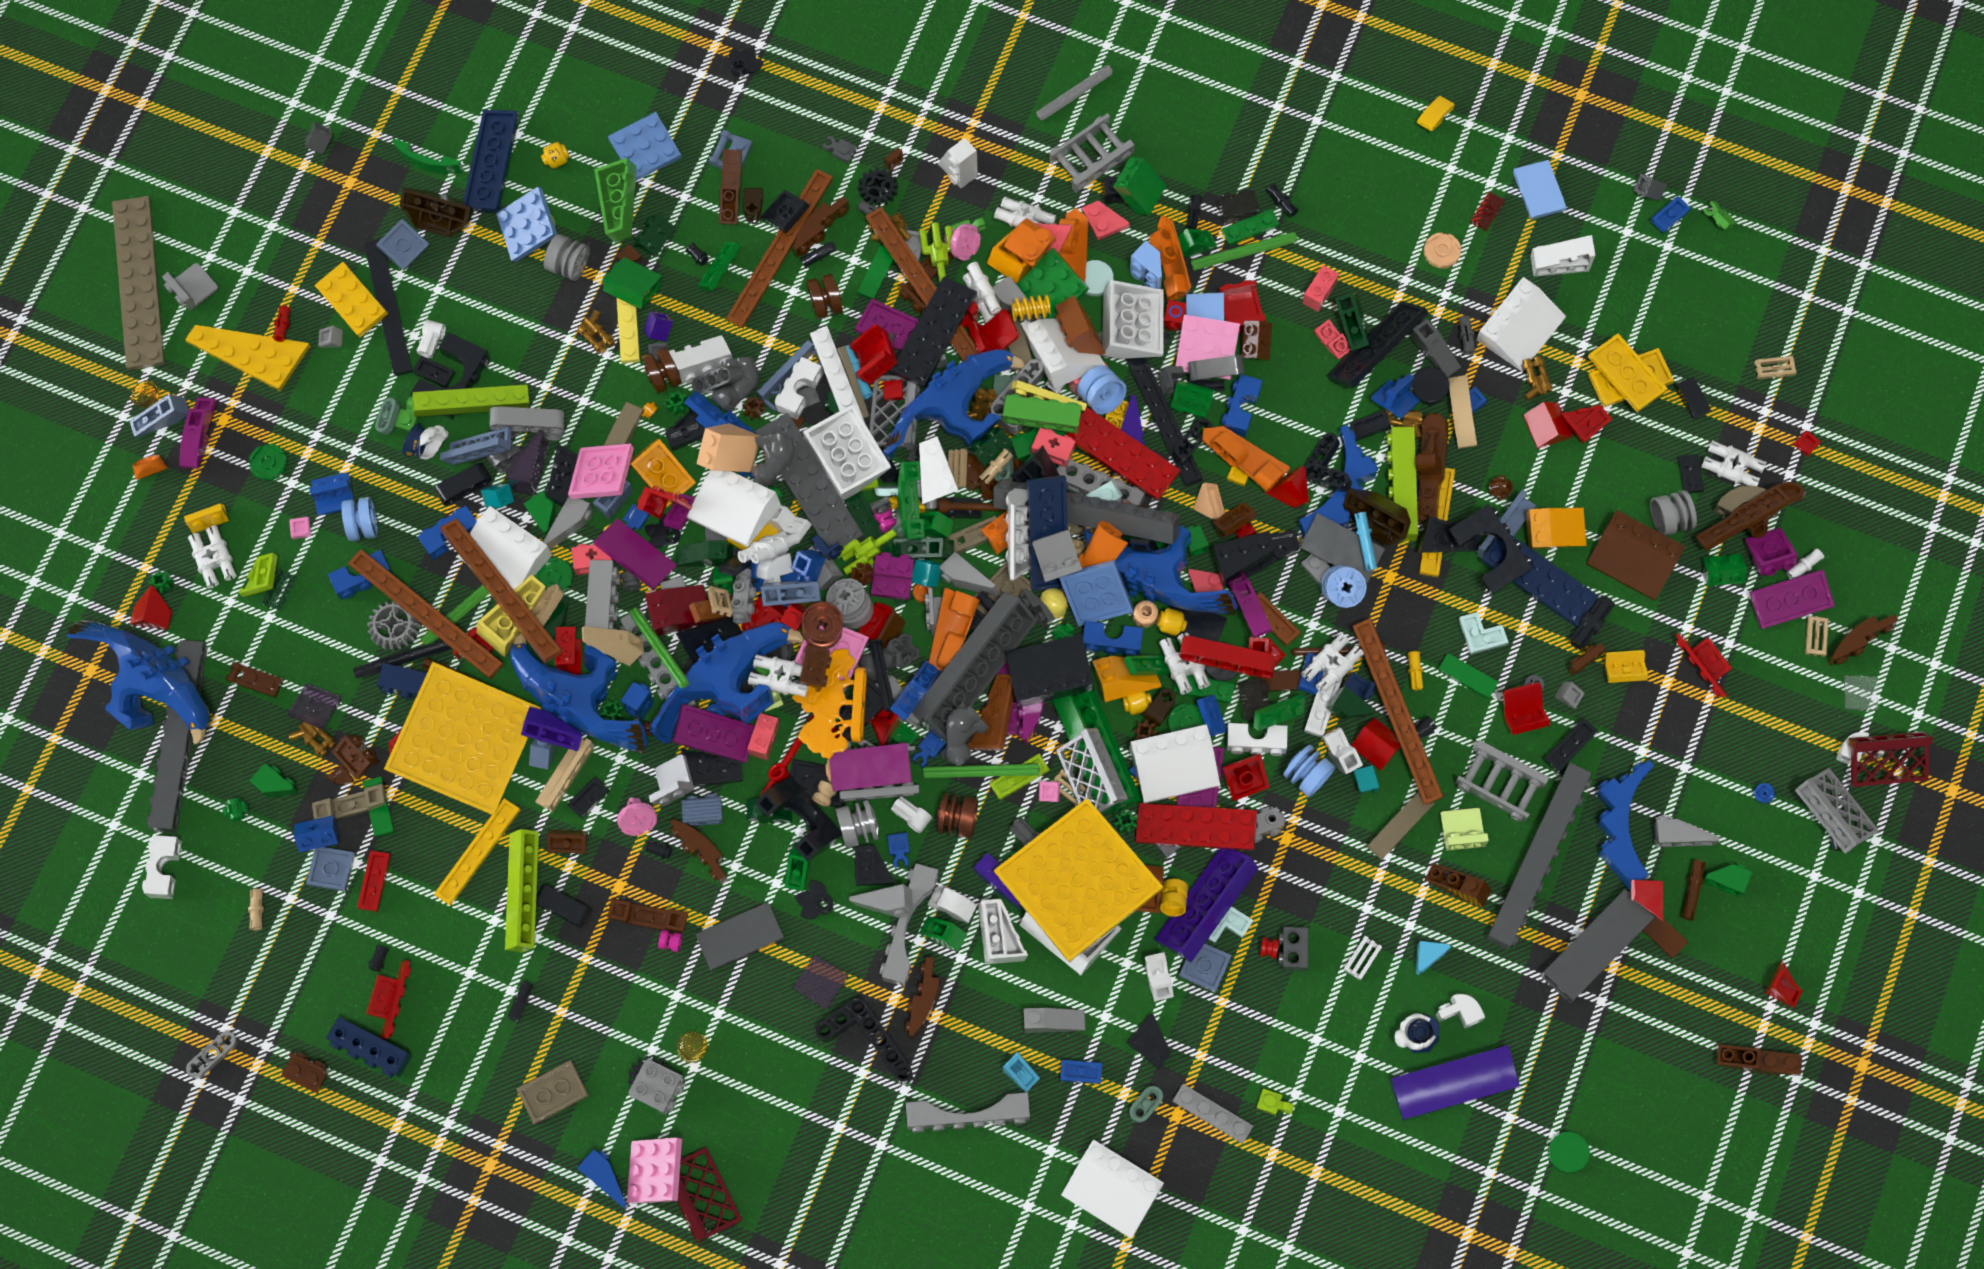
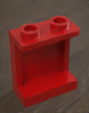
M1245 280L1239 284H1225L1219 288V293H1224V319L1227 322L1239 323V333L1243 332L1244 321L1260 320L1266 322L1256 290V281Z
M874 324L849 344L850 349L857 353L861 366L856 372L857 376L869 385L897 364L888 331L877 324Z
M556 627V644L562 653L555 658L557 669L575 675H582V639H576L575 627Z

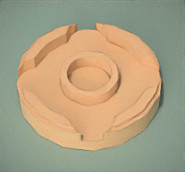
M1436 233L1427 239L1424 246V256L1427 262L1439 269L1452 267L1458 262L1461 255V245L1458 239L1451 234Z

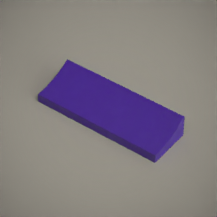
M1219 849L1188 892L1186 912L1181 916H1171L1156 936L1155 941L1191 963L1259 869L1252 858L1236 850Z
M1509 1045L1397 1076L1390 1081L1402 1120L1520 1087Z

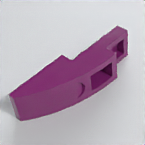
M197 397L194 408H189L182 434L180 468H199L209 439L207 431L217 405L214 398Z
M1245 573L1243 576L1228 583L1253 637L1257 638L1271 632L1272 629Z
M1045 702L1019 708V719H1023V726H1019V738H1023V744H1028L1036 732L1042 718Z

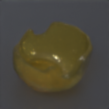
M144 380L131 389L132 397H129L136 406L149 408L158 401L159 388L154 382Z
M697 1031L683 1034L676 1045L677 1055L686 1063L701 1060L708 1051V1042L705 1036Z

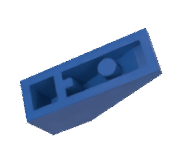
M593 1149L577 1169L626 1210L628 1204L613 1167L608 1162L610 1157L601 1150L596 1152Z

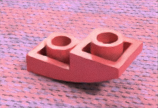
M1330 319L1313 330L1318 339L1337 359H1340L1351 350L1343 333L1340 334Z

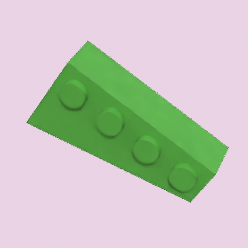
M624 158L594 169L605 235L614 242L632 237L636 165L628 158Z

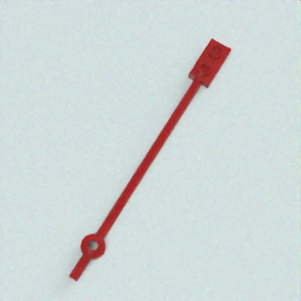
M876 602L871 619L864 626H861L857 633L869 637L870 641L875 640L890 613L894 610L891 606ZM813 713L807 722H810L814 718ZM798 737L782 762L770 768L768 772L770 780L761 795L766 790L788 778L789 770L787 767L802 745Z

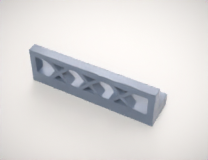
M807 340L757 391L758 399L760 401L764 400V404L773 412L777 411L776 405L774 406L768 399L782 392V385L792 375L794 364L799 362L801 357L808 359L812 354L819 359L814 349V344Z
M506 427L451 442L450 450L440 453V460L453 466L511 450L512 429ZM503 434H505V439H502L500 437Z
M1523 489L1500 519L1502 524H1507L1511 531L1509 534L1512 536L1516 535L1526 521V511L1536 507L1535 504L1525 498L1527 492ZM1488 535L1479 547L1477 556L1482 559L1497 538Z

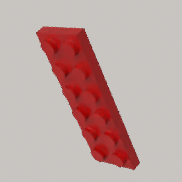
M1088 407L1081 415L1078 434L1069 432L1066 434L1075 441V446L1157 501L1160 500L1180 473L1179 468Z
M1139 803L1136 843L1254 851L1258 812L1257 810Z

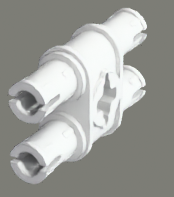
M1004 196L1001 208L998 207L996 209L994 218L1009 223L1010 227H1017L1026 218L1034 223H1054L1056 215L1041 210L1039 206L1035 207L1025 203V201L1018 202Z
M973 262L967 267L969 273L965 274L962 279L968 288L977 291L974 302L979 308L978 312L982 314L985 323H987L995 316L994 314L1001 310V307L995 298L996 292L992 289L988 281L989 278L982 273L978 262Z
M1712 440L1708 452L1723 457L1724 462L1721 463L1706 456L1701 468L1717 473L1719 478H1726L1733 481L1734 484L1742 483L1747 486L1757 487L1760 478L1744 472L1743 468L1748 467L1762 473L1766 461L1754 458L1749 452L1746 453L1733 448L1732 445L1727 447Z
M216 525L211 526L212 530L209 527L206 529L211 544L205 547L199 533H194V538L192 535L188 536L193 549L192 557L196 560L198 572L203 574L207 588H214L212 583H214L215 587L219 585L213 571L218 567H221L226 581L232 580L230 576L233 579L237 577L231 563L233 558L226 547L227 543L221 538L218 526Z
M780 531L773 536L767 535L757 542H752L750 547L739 551L738 558L742 563L751 559L754 564H758L765 559H774L779 554L786 553L789 547L799 544L801 538L797 532H793L788 536L784 531Z
M1183 634L1177 637L1180 645L1182 644V639L1184 637ZM1167 638L1168 642L1165 639L1161 640L1159 644L1165 655L1164 662L1168 665L1171 673L1170 676L1176 681L1180 694H1185L1184 691H1186V694L1192 691V687L1186 677L1188 675H1194L1199 689H1203L1202 685L1204 688L1210 685L1204 671L1205 665L1182 660L1179 657L1180 652L1175 651L1171 638Z
M1342 633L1331 644H1326L1324 649L1312 658V663L1301 672L1303 678L1308 677L1306 680L1309 682L1319 671H1323L1326 674L1316 685L1319 691L1322 689V694H1325L1335 683H1340L1345 674L1353 669V664L1364 655L1362 649L1357 651L1359 647L1354 646L1345 657L1342 656L1339 651L1349 643L1347 637L1343 639L1344 634Z
M758 654L755 655L756 659H754L753 666L768 669L770 674L764 676L751 672V677L748 679L749 685H768L771 691L783 693L785 696L790 693L806 697L808 686L794 683L791 680L794 676L800 677L802 665L797 664L795 660L788 661L777 656L769 658ZM783 672L784 675H782L781 678H779V681H778V676H780L781 673Z

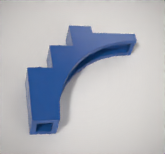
M1348 425L1340 427L1339 431L1345 459L1344 472L1348 474L1352 481L1350 488L1363 490L1361 483L1375 479L1378 467L1375 460H1371L1370 455L1363 457L1361 447H1357L1355 442L1356 436L1354 431L1350 430ZM1335 491L1322 507L1312 514L1299 519L1298 527L1303 539L1316 513L1345 528L1348 527L1351 517L1349 511L1343 506L1347 491Z
M1650 760L1644 764L1642 762L1637 764L1633 768L1635 772L1630 776L1625 774L1618 781L1615 778L1610 782L1605 780L1598 786L1600 790L1596 794L1609 809L1599 816L1601 820L1597 824L1609 837V840L1601 846L1602 851L1599 853V856L1630 891L1631 880H1645L1649 875L1633 848L1629 834L1628 816L1630 803L1637 786L1654 767Z

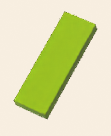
M1040 754L1022 763L1039 764V775L1000 776L989 783L999 801L1050 771Z

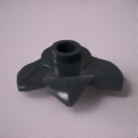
M733 47L728 55L731 62V72L738 77L744 76L747 73H754L761 69L764 64L763 60L756 59L754 47H749L742 52Z
M663 514L661 519H659V524L645 526V531L651 538L649 543L655 548H661L667 544H676L681 539L680 530L664 526L663 520L666 514Z
M811 880L810 891L795 895L798 904L804 908L800 916L805 919H815L820 914H828L834 906L832 898L827 895L826 887L818 881ZM826 902L827 907L821 908L820 904Z

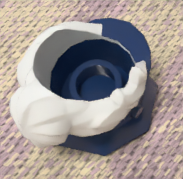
M418 422L410 429L404 441L402 453L407 458L417 456L419 461L433 458L449 433L440 425L424 429Z
M1412 1014L1401 1022L1400 1030L1395 1032V1042L1397 1046L1401 1048L1407 1047L1413 1053L1430 1052L1439 1041V1024L1435 1018L1429 1015Z

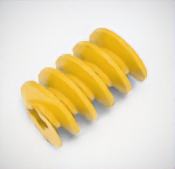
M1038 295L1036 301L1033 296H1030L1029 302H1027L1025 297H1022L1021 303L1018 298H1015L1014 303L1011 301L1014 322H1016L1017 316L1020 317L1021 321H1024L1025 315H1027L1028 320H1031L1033 314L1036 319H1039L1040 314H1042L1044 319H1046L1047 313L1051 316L1048 295H1045L1044 300Z

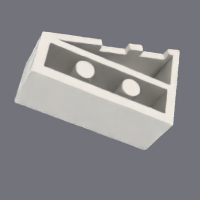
M965 138L950 148L938 163L949 175L948 177L954 185L957 184L960 188H963L978 176L977 150Z
M1592 235L1533 248L1530 256L1533 276L1589 272L1595 258Z
M722 335L701 341V345L693 348L687 345L683 351H669L682 384L692 383L694 378L722 367V361L733 359Z
M938 436L919 443L922 504L959 490Z
M981 900L978 905L985 964L1025 961L1028 954L1019 940L1020 937L1011 923L1012 921L1002 900Z

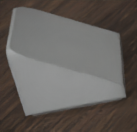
M335 326L320 329L318 347H341L343 331Z
M1563 682L1555 698L1576 709L1585 693L1573 682Z

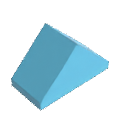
M1420 941L1417 947L1416 974L1419 976L1445 955L1451 946L1443 943Z
M1018 1052L1003 1066V1072L1026 1093L1040 1079Z

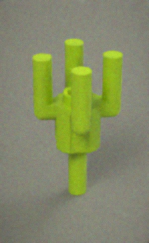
M932 223V245L928 246L925 229L919 230L922 254L931 256L932 266L937 267L940 284L943 277H946L945 266L949 264L948 252H951L950 243L953 230L952 226L945 227L946 244L941 241L939 223Z
M891 529L876 540L872 536L863 542L854 539L843 546L844 550L838 559L842 557L844 561H847L854 555L857 560L843 568L847 575L852 573L851 567L857 568V563L859 562L864 565L870 563V566L874 565L875 560L873 557L881 553L880 546L897 535L896 531Z

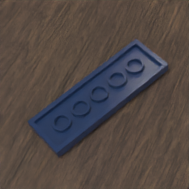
M483 110L463 199L465 203L471 206V211L499 212L520 115L518 111Z
M1065 475L1028 479L1030 589L1037 591L1063 587L1059 578L1045 582L1032 541L1068 529Z
M1498 538L1481 559V562L1491 569L1501 565L1506 558L1505 547ZM1517 539L1522 547L1520 549L1522 554L1530 558L1532 569L1529 573L1514 581L1513 584L1577 627L1599 595Z

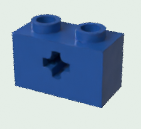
M633 682L621 699V703L626 713L642 722L655 702L649 687L643 683L638 685Z
M334 815L297 823L294 826V839L299 853L338 844L339 830Z

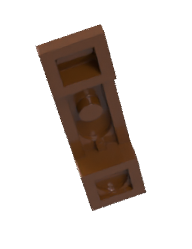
M612 899L607 918L644 928L684 932L689 913L672 909L663 910Z

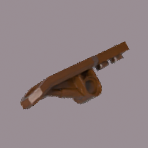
M1428 413L1421 424L1420 452L1416 457L1417 477L1420 483L1417 512L1418 523H1426L1427 516L1438 518L1440 487L1445 479L1448 445V421L1440 413Z
M1784 482L1777 484L1735 509L1727 518L1696 535V539L1706 551H1709L1744 529H1747L1753 537L1761 538L1767 533L1768 521L1775 513L1791 503L1803 500L1806 491L1799 483Z

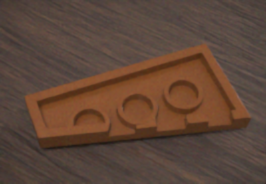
M997 674L988 695L989 701L987 706L983 707L981 712L982 720L988 725L989 729L982 734L978 732L974 734L972 742L969 741L968 743L970 750L1004 751L1015 693L1011 674Z

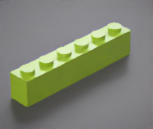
M527 385L413 392L412 394L414 417L490 412L492 407L528 408L529 405Z
M1391 427L1390 434H1387L1386 437L1387 445H1390V451L1387 452V463L1391 464V469H1388V480H1391V487H1388V498H1392L1393 502L1406 508L1411 520L1407 537L1402 541H1416L1418 536L1415 427Z
M520 829L510 833L505 950L525 952L534 949L538 831Z

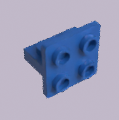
M1408 373L1403 379L1399 378L1396 383L1389 380L1372 395L1371 399L1394 415L1403 418L1420 402V399L1409 391L1415 377Z
M348 472L311 481L312 487H309L310 495L315 501L319 516L342 511V501L354 500Z

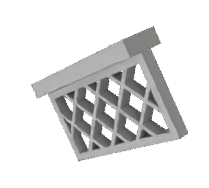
M881 376L874 382L869 431L873 438L879 431L885 436L880 442H876L879 447L886 446V441L889 440L894 431L892 430L887 435L882 429L889 423L895 427L892 420L901 414L903 409L920 395L919 385L900 376ZM901 379L902 381H907V386L903 389L904 394L906 393V397L904 396L905 404L898 409L894 404L897 400L888 401L881 409L877 406V401L884 397V390L881 391L879 389V381ZM892 405L897 411L888 417L884 411ZM882 414L887 420L878 426L875 423V419ZM917 420L910 424L903 443L898 447H906L907 450H913L916 440Z
M1086 728L1081 731V735L1056 750L1079 804L1088 798L1089 801L1096 803L1095 808L1102 813L1115 804L1128 799L1098 728ZM1083 739L1086 743L1085 751L1078 749L1080 741ZM1067 749L1073 750L1070 760L1066 759L1064 751ZM1077 752L1084 755L1081 765L1075 763ZM1088 757H1091L1094 762L1092 769L1086 767ZM1074 766L1080 768L1078 778L1074 777L1072 773ZM1085 770L1091 772L1089 782L1083 780ZM1096 774L1101 778L1100 787L1094 785ZM1081 784L1088 786L1086 795L1081 794ZM1092 788L1099 790L1097 800L1090 798ZM1104 792L1108 794L1110 802L1106 804L1101 802Z
M1830 768L1813 778H1809L1795 789L1845 854L1879 832ZM1825 775L1829 778L1831 784L1825 782ZM1826 788L1832 790V795L1826 793ZM1837 792L1844 797V800L1838 798ZM1838 804L1843 805L1845 811L1838 809ZM1850 808L1856 812V815L1850 813ZM1851 820L1857 822V827L1851 825ZM1863 824L1866 825L1871 832L1863 830Z

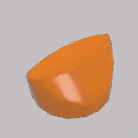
M160 455L145 457L132 465L135 480L168 468Z

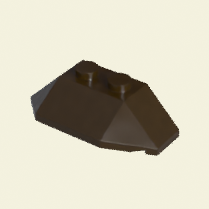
M402 188L399 206L405 211L407 217L416 228L452 237L468 225L471 206L464 201L431 191Z
M1353 488L1347 490L1343 506L1349 511L1355 525L1354 514L1366 512L1369 529L1371 528L1372 530L1370 532L1371 537L1387 546L1406 539L1411 524L1406 508L1377 492Z

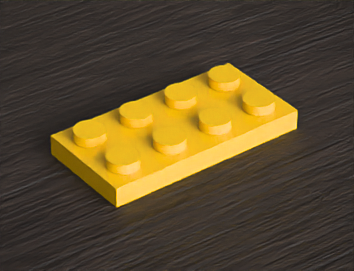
M341 262L315 284V287L359 337L363 336L388 314L344 262Z
M1619 333L1588 356L1637 413L1664 394L1668 389Z
M1659 348L1638 355L1665 386L1674 382ZM1599 369L1589 372V379L1603 408L1626 400Z

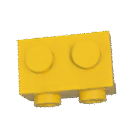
M221 503L184 516L185 522L193 534L208 527L211 528L213 525L229 521L226 508Z
M1634 650L1606 653L1604 668L1608 683L1648 680V672L1644 662L1645 651Z

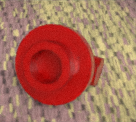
M1251 522L1235 531L1237 539L1257 533Z

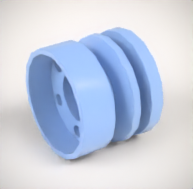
M1341 564L1326 570L1320 584L1322 594L1328 601L1345 608L1353 607L1361 602L1367 588L1365 578L1359 571ZM1343 583L1349 584L1347 591L1341 589L1344 587Z
M1308 745L1302 751H1299L1290 761L1283 774L1287 779L1295 774L1291 779L1292 784L1301 779L1302 783L1299 790L1307 797H1311L1326 782L1336 768L1327 758L1318 763L1317 759L1320 752L1316 751L1311 755L1314 750L1312 745Z

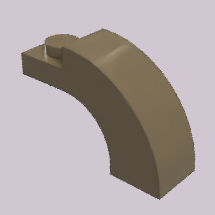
M1756 486L1735 488L1720 499L1713 512L1727 518L1735 509L1767 490ZM1780 510L1775 513L1774 518H1776Z

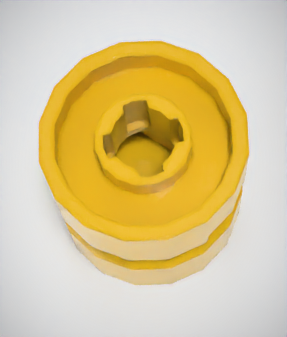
M1168 879L1163 883L1160 903L1162 913L1177 917L1186 912L1187 883L1179 879Z

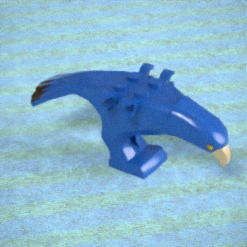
M1001 349L968 355L967 359L957 366L954 365L955 361L952 360L946 365L947 369L942 373L943 375L940 376V371L932 376L933 380L928 384L929 386L925 391L903 409L894 427L895 429L882 452L885 458L888 460L893 459L897 447L904 441L908 427L916 420L938 421L947 434L960 437L965 442L967 448H969L974 440L980 439L985 435L986 430L995 427L1001 418L997 414L990 413L983 421L972 420L967 415L969 401L985 379L1001 371L1010 369L1021 370L1025 366L1023 361L1008 350Z
M1180 526V536L1173 544H1169L1167 548L1152 550V553L1133 551L1132 547H1125L1116 559L1123 582L1130 589L1129 595L1137 598V593L1140 591L1144 593L1143 596L1147 598L1146 601L1154 603L1157 600L1163 604L1180 609L1233 616L1237 612L1238 605L1228 589L1191 593L1185 589L1180 574L1187 566L1186 549L1191 544L1192 538H1190L1191 532ZM1086 527L1084 531L1086 546H1088L1095 528Z
M78 621L68 629L67 638L104 642L115 651L120 670L111 683L112 698L110 703L106 705L105 710L126 726V728L132 730L153 724V714L141 706L140 697L143 695L171 707L190 729L194 744H198L204 739L205 731L210 721L209 710L194 683L190 681L185 672L186 669L183 668L191 662L186 657H181L178 661L170 657L172 653L177 651L173 646L169 645L161 649L129 632L96 621Z
M771 622L745 630L742 634L728 638L726 641H722L719 634H716L711 638L715 646L710 653H707L703 646L696 650L700 658L685 674L689 681V686L682 689L677 684L651 723V735L663 743H670L677 723L680 706L682 704L687 705L697 699L713 700L723 713L736 714L745 725L750 723L774 704L773 695L768 685L759 684L751 693L740 692L741 686L754 669L755 655L765 656L767 653L789 643L802 644L804 640L801 633L791 629L784 623Z
M522 634L515 638L514 644L510 649L511 665L523 689L531 693L538 703L542 705L544 711L555 715L583 734L639 754L644 753L648 746L645 729L640 721L604 720L598 714V705L607 699L609 684L617 678V673L615 672L617 669L616 663L613 659L593 646L585 644L583 660L585 668L592 673L575 675L541 663L528 649L526 639Z

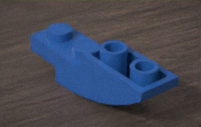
M698 391L694 392L685 401V404L698 414L696 421L705 428L730 423L756 434L729 410L723 414L718 407L714 406Z
M926 660L890 707V710L905 721L935 682L941 671Z

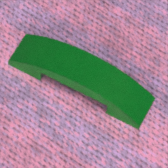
M395 138L392 140L397 152L406 161L420 169L438 174H457L463 172V167L459 160L443 155L441 161L415 153L410 143Z
M920 461L901 462L899 471L898 505L906 539L925 538L924 519H920L917 481L921 480Z

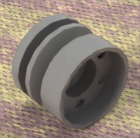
M561 234L555 235L545 253L544 269L555 274L561 273L562 277L577 281L588 263L590 255L589 245L581 244L579 241L572 243V239Z
M1686 490L1671 493L1670 498L1667 495H1662L1651 499L1652 520L1658 532L1668 536L1676 534L1677 528L1681 532L1686 531V529H1695L1697 525L1695 506Z
M851 578L841 579L835 582L827 592L826 602L833 604L839 609L843 618V627L856 629L864 626L871 619L874 612L872 599L867 594L863 585L857 580Z
M868 800L863 801L865 810L862 811L860 810L859 803H855V813L851 812L848 805L835 809L846 848L859 845L858 836L860 835L868 843L867 833H872L874 841L878 840V824L874 809H872Z

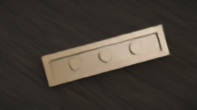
M587 738L585 740L581 739L578 751L568 749L536 799V804L552 813L554 812L593 751L594 745L591 740Z

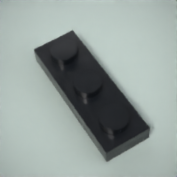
M1583 718L1545 757L1544 761L1559 773L1597 734L1598 730Z

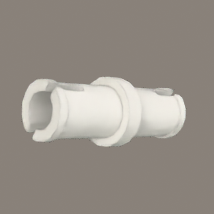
M1817 548L1814 549L1808 556L1799 559V563L1794 568L1786 571L1787 576L1793 579L1805 572L1811 571L1812 566L1824 558L1823 553Z

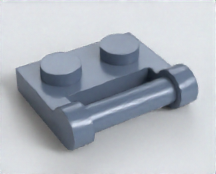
M723 130L720 134L721 139L708 163L711 166L722 169L723 161L719 159L727 141L732 142L729 150H742L743 167L753 145L752 141Z

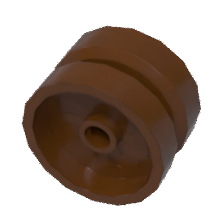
M832 274L822 277V289L816 278L807 280L810 298L818 320L827 318L828 311L826 305L829 306L833 315L843 313L840 292Z
M666 346L658 349L656 352L659 362L656 361L651 353L641 356L650 383L653 384L657 394L666 391L665 378L673 388L682 384Z

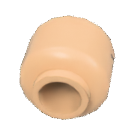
M1150 601L1139 602L1133 610L1134 623L1142 628H1148L1155 624L1158 617L1157 606Z

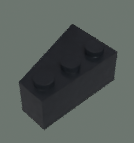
M1042 445L1022 462L1011 476L1018 483H1027L1028 479L1060 475Z
M1270 531L1213 545L1212 553L1223 588L1234 579L1243 576L1250 569H1254L1273 557L1275 547Z

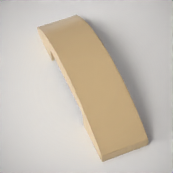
M1468 376L1448 378L1458 449L1477 446Z

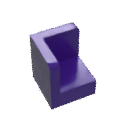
M650 311L644 327V333L649 339L666 341L673 321L665 313Z

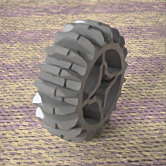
M386 600L385 606L379 604L380 609H373L375 615H369L371 622L367 623V626L370 628L368 633L372 635L371 640L373 642L376 641V645L378 647L382 646L384 650L390 647V650L394 651L396 646L399 650H402L403 644L409 647L408 641L414 642L413 635L419 634L416 630L420 628V624L417 623L418 621L394 601L390 604ZM398 613L406 615L408 621L399 619ZM379 629L388 631L390 638L382 636Z

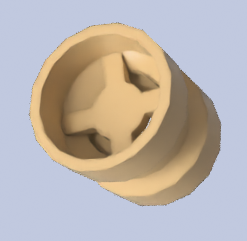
M820 781L818 792L813 794L812 800L819 805L829 807L832 802L831 798L837 791L833 792L832 784Z

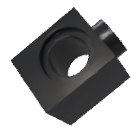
M1118 176L1103 178L1105 204L1123 203V198L1113 187Z

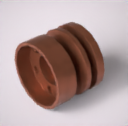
M823 601L813 603L807 607L802 617V633L807 644L822 649H830L839 642L843 632V618L839 609L833 604ZM819 626L826 628V630L822 631V629H819Z
M944 793L937 816L938 833L944 834L945 828L948 826V835H952L954 827H957L959 837L972 839L977 817L978 798L965 796L963 803L958 804V795L955 794L952 803H950V793Z

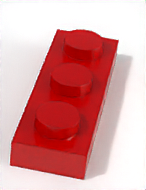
M370 850L357 906L359 910L379 911L391 858L390 853Z

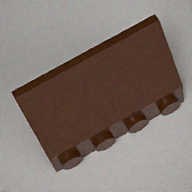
M1616 510L1586 565L1655 601L1686 546Z

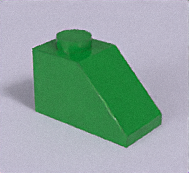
M1187 228L1178 235L1183 257L1191 258L1217 247L1210 231Z
M542 491L523 504L546 537L554 523L556 511L553 507L555 502L546 498L545 493Z
M938 511L919 513L920 519H924L925 537L949 538L954 520Z
M718 567L713 568L714 587L726 589L729 594H733L735 576L718 572Z
M794 842L788 857L784 888L804 892L812 859L807 862L795 848L798 843Z
M1732 864L1708 873L1703 880L1705 884L1740 898L1745 892L1752 872L1747 870L1748 868L1744 865Z
M929 916L919 932L925 938L955 951H959L967 936V933L955 924Z

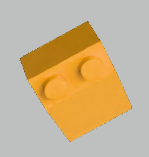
M1015 227L992 248L987 264L1006 277L1010 276L1015 283H1018L1032 267L1004 248L1007 239L1016 229Z
M655 439L630 462V467L650 489L655 486L663 489L665 492L679 495L686 492L696 483L660 439Z
M1542 508L1526 511L1528 547L1532 550L1587 546L1584 508Z
M1108 656L1092 661L1095 678L1105 702L1161 687L1160 680L1157 675L1132 676L1124 662L1126 657Z

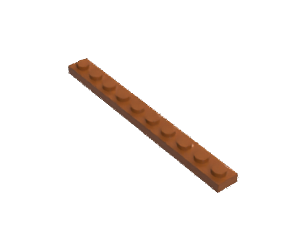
M818 169L815 170L799 197L807 202L810 207L787 233L781 230L778 231L726 318L728 322L740 328L745 327L795 244L802 226L814 212L831 184L833 176Z
M879 207L866 215V220L920 300L927 307L937 288L883 208ZM960 325L950 344L963 362L967 359L968 355L978 354L979 352L976 350L975 344L963 326Z
M456 518L441 526L442 534L543 662L547 663L561 655L559 646Z
M360 550L348 562L350 567L490 680L503 667L502 662L363 550Z
M1371 618L1353 626L1423 802L1425 805L1444 798V795Z

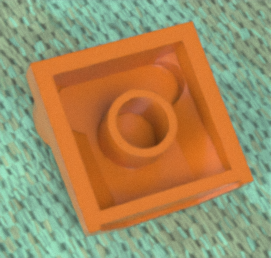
M1026 218L1020 222L1009 236L1004 248L1034 268L1054 244L1056 237L1048 229L1042 228Z

